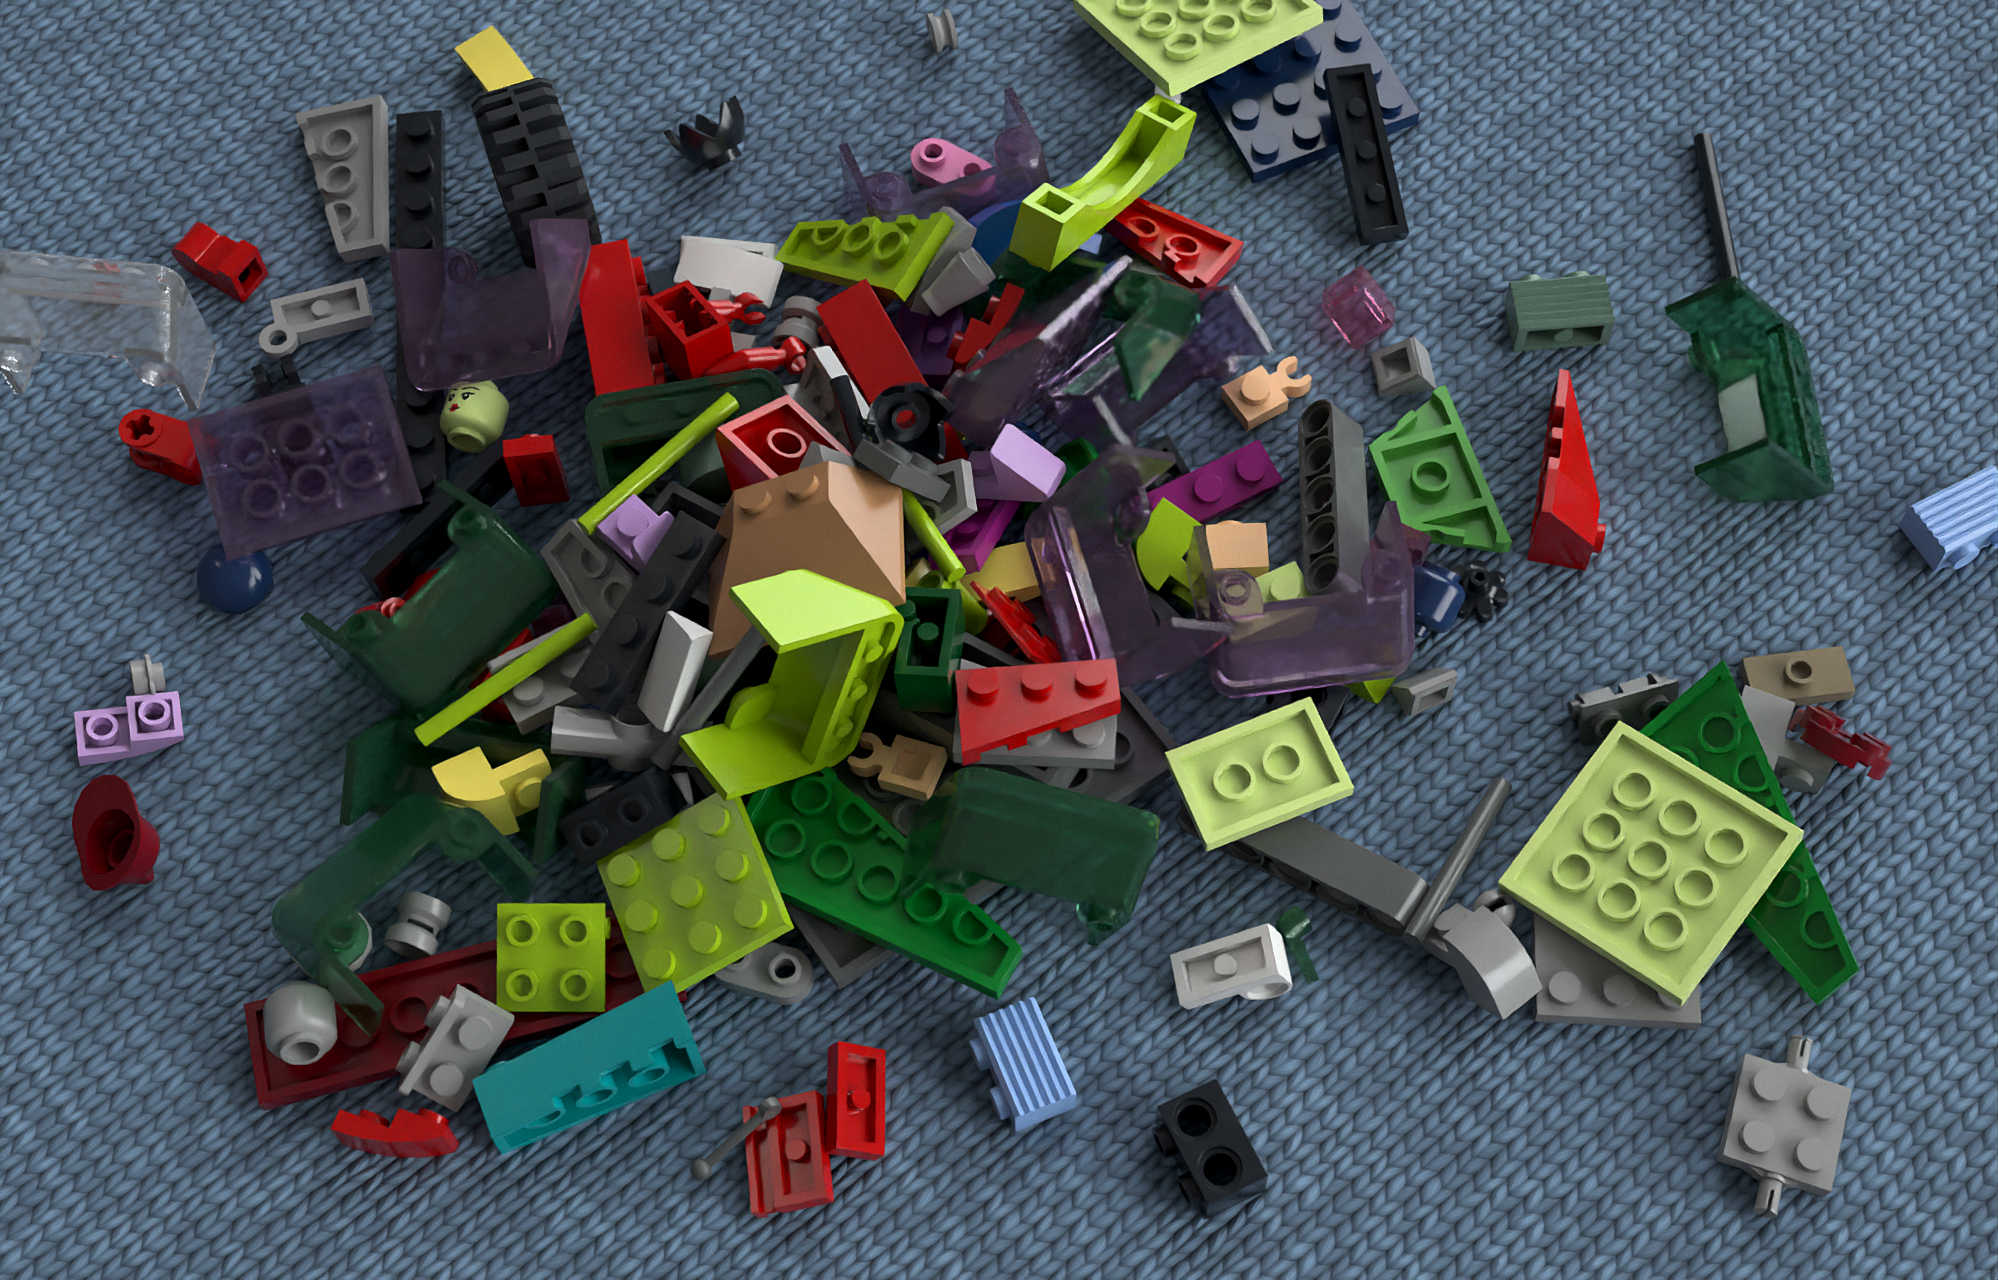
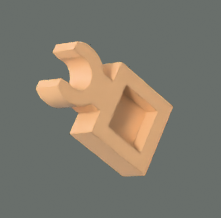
M1295 356L1283 359L1278 364L1277 371L1271 375L1261 365L1222 386L1221 398L1246 431L1286 411L1289 401L1286 396L1293 398L1301 397L1310 390L1312 378L1309 374L1297 380L1288 377V375L1297 371L1298 360Z
M862 732L859 738L861 748L871 750L873 753L866 759L849 756L847 762L851 771L861 777H870L880 773L878 782L881 789L929 802L948 758L945 748L898 734L892 746L889 747L883 745L881 739L875 734Z

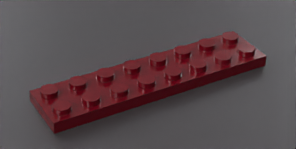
M614 909L605 911V918H610L611 922L610 938L605 939V1012H509L514 1015V1022L497 1050L568 1032L645 993ZM497 939L318 985L325 988L334 998L338 1036L334 1046L319 1060L310 1064L293 1065L274 1056L268 1050L265 1041L263 1006L267 998L244 1004L257 1098L260 1107L265 1111L400 1076L402 1073L395 1070L396 1065L411 1041L420 1045L430 1029V1027L424 1024L425 1018L440 995L448 999L456 985L459 984L497 1005ZM686 989L677 993L680 1002L688 1000Z

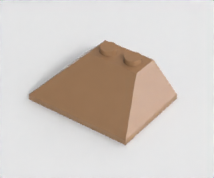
M825 461L733 492L714 530L727 538L710 566L709 631L714 634L708 649V657L713 662L727 658L752 626V623L728 596L730 587L779 575L789 570L807 569L885 599L893 607L906 603L901 486L889 482L873 471L833 461Z

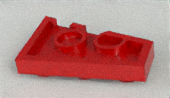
M1140 197L1135 199L1102 227L1201 299L1206 297L1238 261L1244 242Z
M1115 658L955 670L963 766L980 761V753L1004 745L1008 751L1027 745V737L1051 729L1063 733L1121 713V698Z

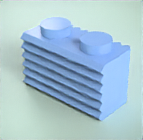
M1991 465L1909 506L1899 527L1934 572H1938L1950 564L1954 569H1959L1975 559L1980 553L1979 550L1990 544L1998 548V472L1996 466Z
M1029 997L1025 1001H1019L1015 1005H1009L1005 1009H999L995 1013H988L985 1017H978L974 1020L976 1038L968 1041L979 1071L989 1068L996 1087L989 1089V1094L1000 1120L1009 1117L1014 1130L1017 1132L1076 1108V1092L1034 997Z

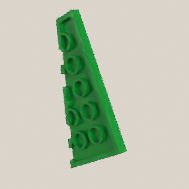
M1724 660L1720 661L1639 731L1641 734L1797 826ZM1802 839L1743 922L1817 1005H1820L1861 970L1806 844Z
M826 766L819 771L754 792L745 809L784 901L991 998L999 1000L1023 956L1022 946L977 904L973 905L952 886L951 880L938 868L934 869L918 854L917 848L861 796L857 797L838 780L837 774L830 767Z

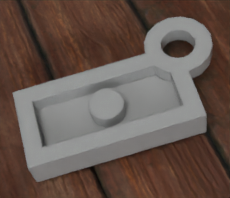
M359 278L270 300L274 323L266 326L261 331L259 344L265 355L270 358L280 359L282 356L291 355L296 350L298 341L302 344L375 326L368 289L364 279ZM280 335L287 337L283 344L278 346L271 345L274 337Z

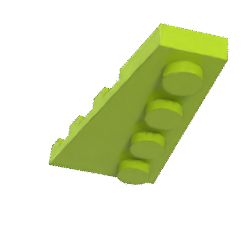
M946 212L931 213L930 218L925 220H918L914 214L898 215L895 222H881L877 217L862 218L861 222L853 225H848L843 219L798 222L774 260L780 261L784 265V271L849 288L866 278L876 295L905 302L910 293L916 288L922 274L956 223Z

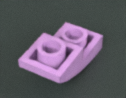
M179 692L127 696V706L74 712L79 765L98 764L134 757L183 741Z

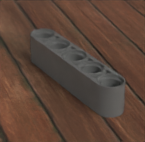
M1319 399L1311 403L1304 410L1298 423L1304 585L1310 594L1342 616L1350 617L1356 615L1366 606L1372 594L1364 437L1362 426L1327 399Z
M1183 803L1175 817L1176 822L1184 831L1201 840ZM1300 815L1217 847V849L1384 933L1397 937H1402L1430 888L1423 878L1411 870Z

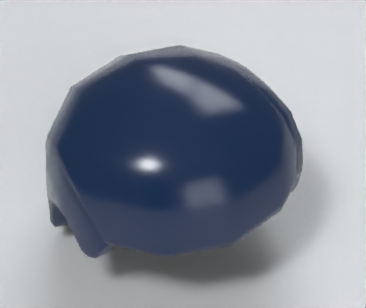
M225 540L209 548L198 564L197 586L200 595L208 604L221 613L242 614L257 607L264 600L265 595L273 589V562L261 548L248 541Z

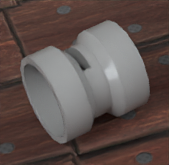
M803 296L788 298L781 312L783 323L775 328L771 338V346L775 349H780L782 343L787 338L795 336L806 348V352L802 356L807 362L810 349L814 344L820 345L818 338L820 334L817 328L825 324L816 309L821 303Z
M413 891L403 892L397 906L398 920L396 924L389 926L383 944L394 953L411 960L433 956L439 945L436 939L439 930L446 928L452 914V909L444 902L432 896Z

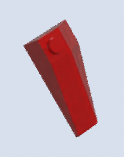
M1559 369L1551 397L1526 560L1586 571L1592 553L1601 554L1606 524L1598 523L1600 500L1570 372Z

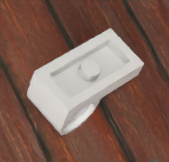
M1268 923L1170 954L1179 1004L1188 1010L1237 994L1249 1000L1270 999L1287 993L1293 987L1282 935Z

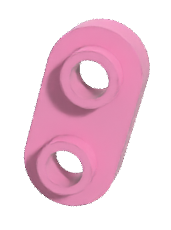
M939 138L925 139L913 148L911 152V169L913 176L920 183L968 206L984 204L994 195L996 189L995 171L987 161ZM970 174H974V175H976L977 177H975V178H968V177H966V176H967V175H970Z

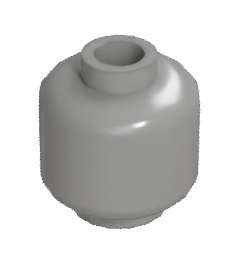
M294 981L278 988L268 996L263 1006L266 1046L274 1056L293 1065H305L319 1060L334 1046L338 1036L333 996L325 988L305 981Z

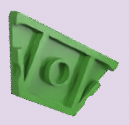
M1446 385L1440 386L1432 392L1429 401L1415 412L1410 410L1398 421L1395 429L1384 432L1368 446V461L1399 538L1498 553L1508 552L1512 543Z

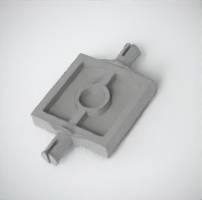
M1791 1035L1789 1037L1790 1042L1785 1063H1774L1747 1053L1738 1060L1716 1160L1740 1168L1760 1182L1753 1212L1757 1215H1761L1764 1212L1763 1217L1766 1218L1777 1217L1781 1191L1784 1188H1798L1822 1197L1832 1191L1852 1091L1851 1088L1818 1078L1807 1070L1813 1041L1808 1037L1802 1041V1035Z

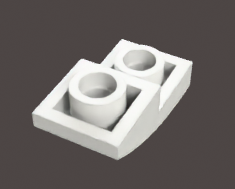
M687 238L673 280L676 285L689 280L699 292L711 293L712 287L731 290L733 303L741 293L750 292L759 297L764 303L749 306L770 309L784 265L780 261L752 252Z

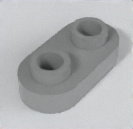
M771 941L745 955L741 962L729 964L713 973L715 980L727 989L782 1005H791L802 1001L808 996L814 984V973L808 957L798 949ZM791 966L795 969L791 977L782 979L776 976L777 971L781 967Z

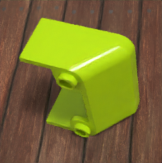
M807 569L789 570L779 575L730 587L728 593L730 599L778 656L768 683L743 688L734 695L724 723L680 736L678 744L724 801L819 771L826 766L832 767L844 760L854 750L904 626L903 617L889 601Z

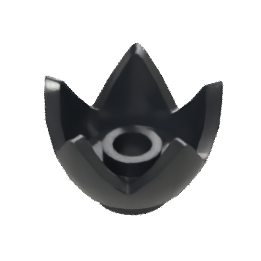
M734 95L729 99V103L724 101L720 104L719 124L698 113L695 117L694 127L687 123L679 125V136L671 129L663 131L671 145L685 159L695 165L705 162L708 170L712 171L742 155L737 145L745 141L743 109L738 98Z
M900 382L886 388L872 402L867 414L866 432L871 437L872 443L882 447L884 442L889 440L910 453L914 451L930 461L941 462L944 461L946 454L944 423L953 416L956 409L941 393L922 383ZM901 411H912V416L907 422H896L897 415Z

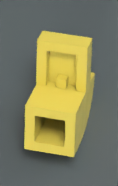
M480 746L431 767L445 804L455 823L464 832L477 837L494 838L518 832L520 830L515 817L561 797L549 762L541 748L495 769L491 768Z

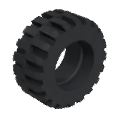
M536 77L479 94L473 100L471 106L525 267L532 269L543 268L572 259L571 249L602 244V236L588 186L569 128L551 82L547 79Z

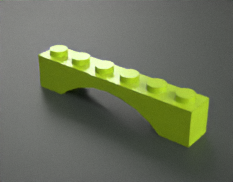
M1157 93L1135 111L1112 147L1084 177L1072 185L1057 189L1045 182L1021 201L1008 250L1023 257L1033 266L1043 268L1049 272L1183 160L1197 113Z

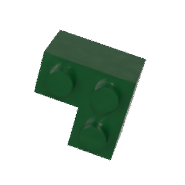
M905 587L906 603L894 607L903 617L904 626L888 665L895 666L894 678L899 708L903 711L953 713L956 695L955 670L960 668L966 628L961 589Z

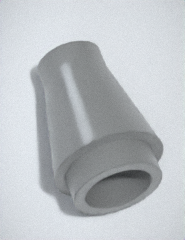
M971 247L965 253L958 251L932 285L921 295L931 310L940 317L946 311L989 290L988 284L996 276L980 254Z

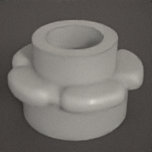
M144 654V659L129 661L134 696L155 695L159 692H166L162 662L151 663L149 654Z

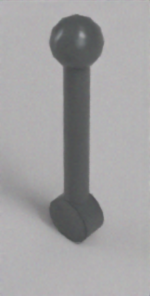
M769 1097L759 1105L758 1112L707 1158L695 1160L691 1165V1175L699 1181L709 1178L712 1173V1167L763 1121L772 1119L781 1112L782 1105L777 1098Z

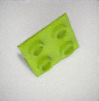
M497 903V1006L507 1012H605V939H609L611 933L610 918H605V903Z

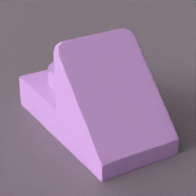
M1005 424L991 450L972 451L966 460L971 463L976 499L1050 502L1067 471L1063 461L1011 424Z
M633 494L597 526V532L609 546L636 571L641 573L675 518L668 511L658 516L641 499Z

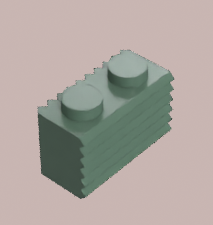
M1574 271L1561 278L1548 279L1531 274L1523 276L1517 281L1509 282L1504 305L1513 351L1517 353L1522 350L1528 352L1532 349L1535 351L1544 349L1546 351L1550 348L1556 350L1560 347L1563 349L1570 346L1572 348L1578 346L1584 348L1588 345L1594 347L1598 344L1601 346L1608 344L1615 323V315L1611 306L1610 291L1608 290L1605 274L1590 275L1586 271Z

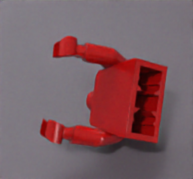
M686 280L644 299L667 365L700 404H713L724 395V387L753 373L775 371L778 366H784L791 375H799L804 372L806 360L802 355L805 354L806 348L795 336L787 338L782 343L780 349L760 347L734 352L728 324H731L732 320L741 319L746 324L756 325L766 319V316L761 312L744 314L745 309L749 305L764 303L759 297L750 292H743L738 295L734 303L730 300L707 301L689 280Z

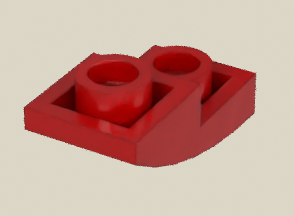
M1007 283L1001 298L994 295L991 296L982 322L971 318L965 333L956 330L946 355L947 358L954 360L950 377L959 380L977 367L995 349L1013 322L1025 289Z
M399 1108L392 1123L369 1110L361 1109L357 1116L340 1109L330 1128L342 1145L383 1156L402 1158L440 1156L455 1153L459 1145V1141L448 1127L449 1120L425 1108H419L417 1114Z

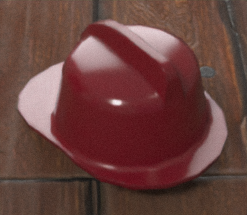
M107 774L93 779L81 791L74 806L72 817L73 838L79 855L85 884L94 891H107L118 884H150L154 880L153 866L160 852L161 839L156 827L140 816L134 794L128 782L118 775Z

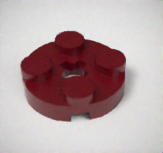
M1808 705L1805 710H1796L1787 728L1789 731L1803 732L1800 737L1801 740L1851 769H1854L1857 762L1867 768L1872 766L1866 776L1879 781L1883 779L1892 764V760L1887 757L1892 749L1889 744L1867 732L1851 734L1842 729L1846 720L1820 705H1817L1816 708Z

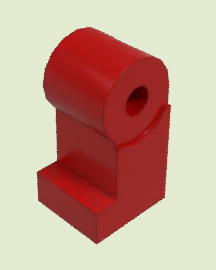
M196 222L171 250L174 258L188 272L242 304L269 274L256 246L243 239L238 243L224 235L221 236L214 229L201 222ZM246 268L250 271L249 276L243 283H240L238 276Z

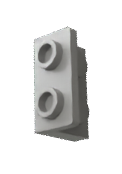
M571 622L489 661L487 667L491 676L510 665ZM589 636L501 695L522 735L553 721L555 706L579 708L590 702L569 688V685L593 649Z
M459 984L456 985L448 999L440 995L425 1018L424 1024L430 1027L424 1039L420 1045L411 1041L396 1065L395 1070L402 1073L398 1091L408 1096L411 1090L414 1089L457 1113L473 1088L472 1080L482 1074L512 1026L514 1015Z

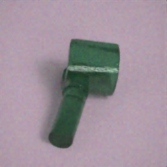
M1294 906L1280 916L1275 924V929L1282 935L1284 945L1289 947L1292 954H1294L1307 985L1319 981V977L1308 955L1306 946L1300 938L1312 930V925L1306 914L1298 906Z

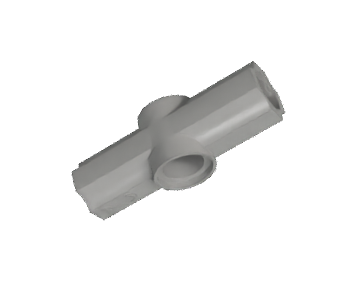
M624 703L616 716L602 710L555 706L551 753L606 758L607 762L616 769L638 772L654 763L651 757L671 731L663 732L656 728L640 710L637 703ZM705 721L699 730L711 727L713 721ZM684 750L672 764L697 767Z

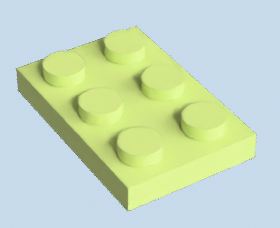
M1311 697L1165 752V762L1206 852L1353 795L1354 786Z

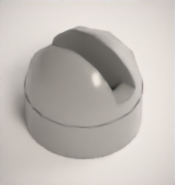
M1496 889L1485 891L1479 895L1474 902L1472 912L1482 905L1489 908L1499 903L1503 907L1498 908L1493 913L1510 929L1516 915L1513 900L1505 892Z

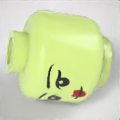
M474 378L471 381L457 383L448 392L440 416V428L446 435L450 445L456 449L468 453H480L487 449L499 436L502 437L509 414V402L498 391V387L489 380Z

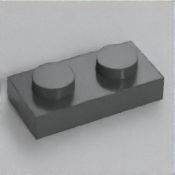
M862 439L852 456L889 482L940 503L951 487L950 484L935 475L939 468L938 465L914 451L912 453L908 452L889 440H886L881 447Z

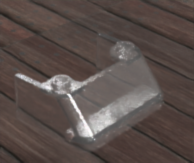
M9 250L0 251V371L15 393L24 394L31 371L38 365L41 356L40 352L126 360L130 368L137 374V377L146 384L153 386H162L166 383L175 384L188 409L198 411L217 345L183 278L178 273L165 266L150 263Z

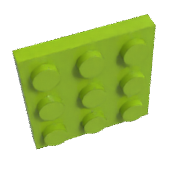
M716 792L674 816L671 820L596 861L645 993L670 980L673 982L676 993H679L794 928L741 797L724 801L719 793Z

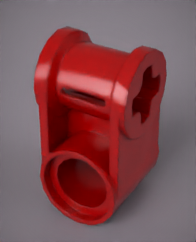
M137 409L129 412L120 421L118 427L119 436L123 443L129 447L130 457L136 466L169 476L181 483L192 486L201 483L221 445V439L218 435L207 427L195 422L178 420L156 413L150 409Z

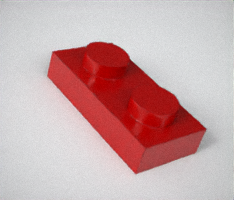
M527 434L518 439L503 440V458L521 507L570 501L569 484L553 435Z
M837 1041L828 1047L826 1153L875 1161L885 1156L886 1050Z

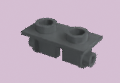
M1652 672L1645 677L1619 683V694L1616 695L1613 694L1609 686L1587 693H1576L1575 699L1567 702V709L1573 721L1579 720V743L1583 746L1606 739L1619 720L1636 731L1642 729L1678 698L1679 681L1677 678L1669 680L1666 675L1658 676L1655 672Z

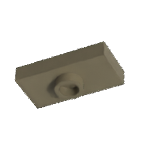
M1843 646L1742 658L1739 664L1744 686L1747 685L1795 702V706L1852 699L1856 692Z

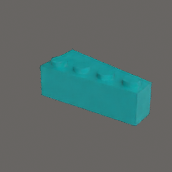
M670 980L510 1061H502L488 1067L484 1074L473 1079L472 1083L491 1139L503 1155L707 1072L673 982Z

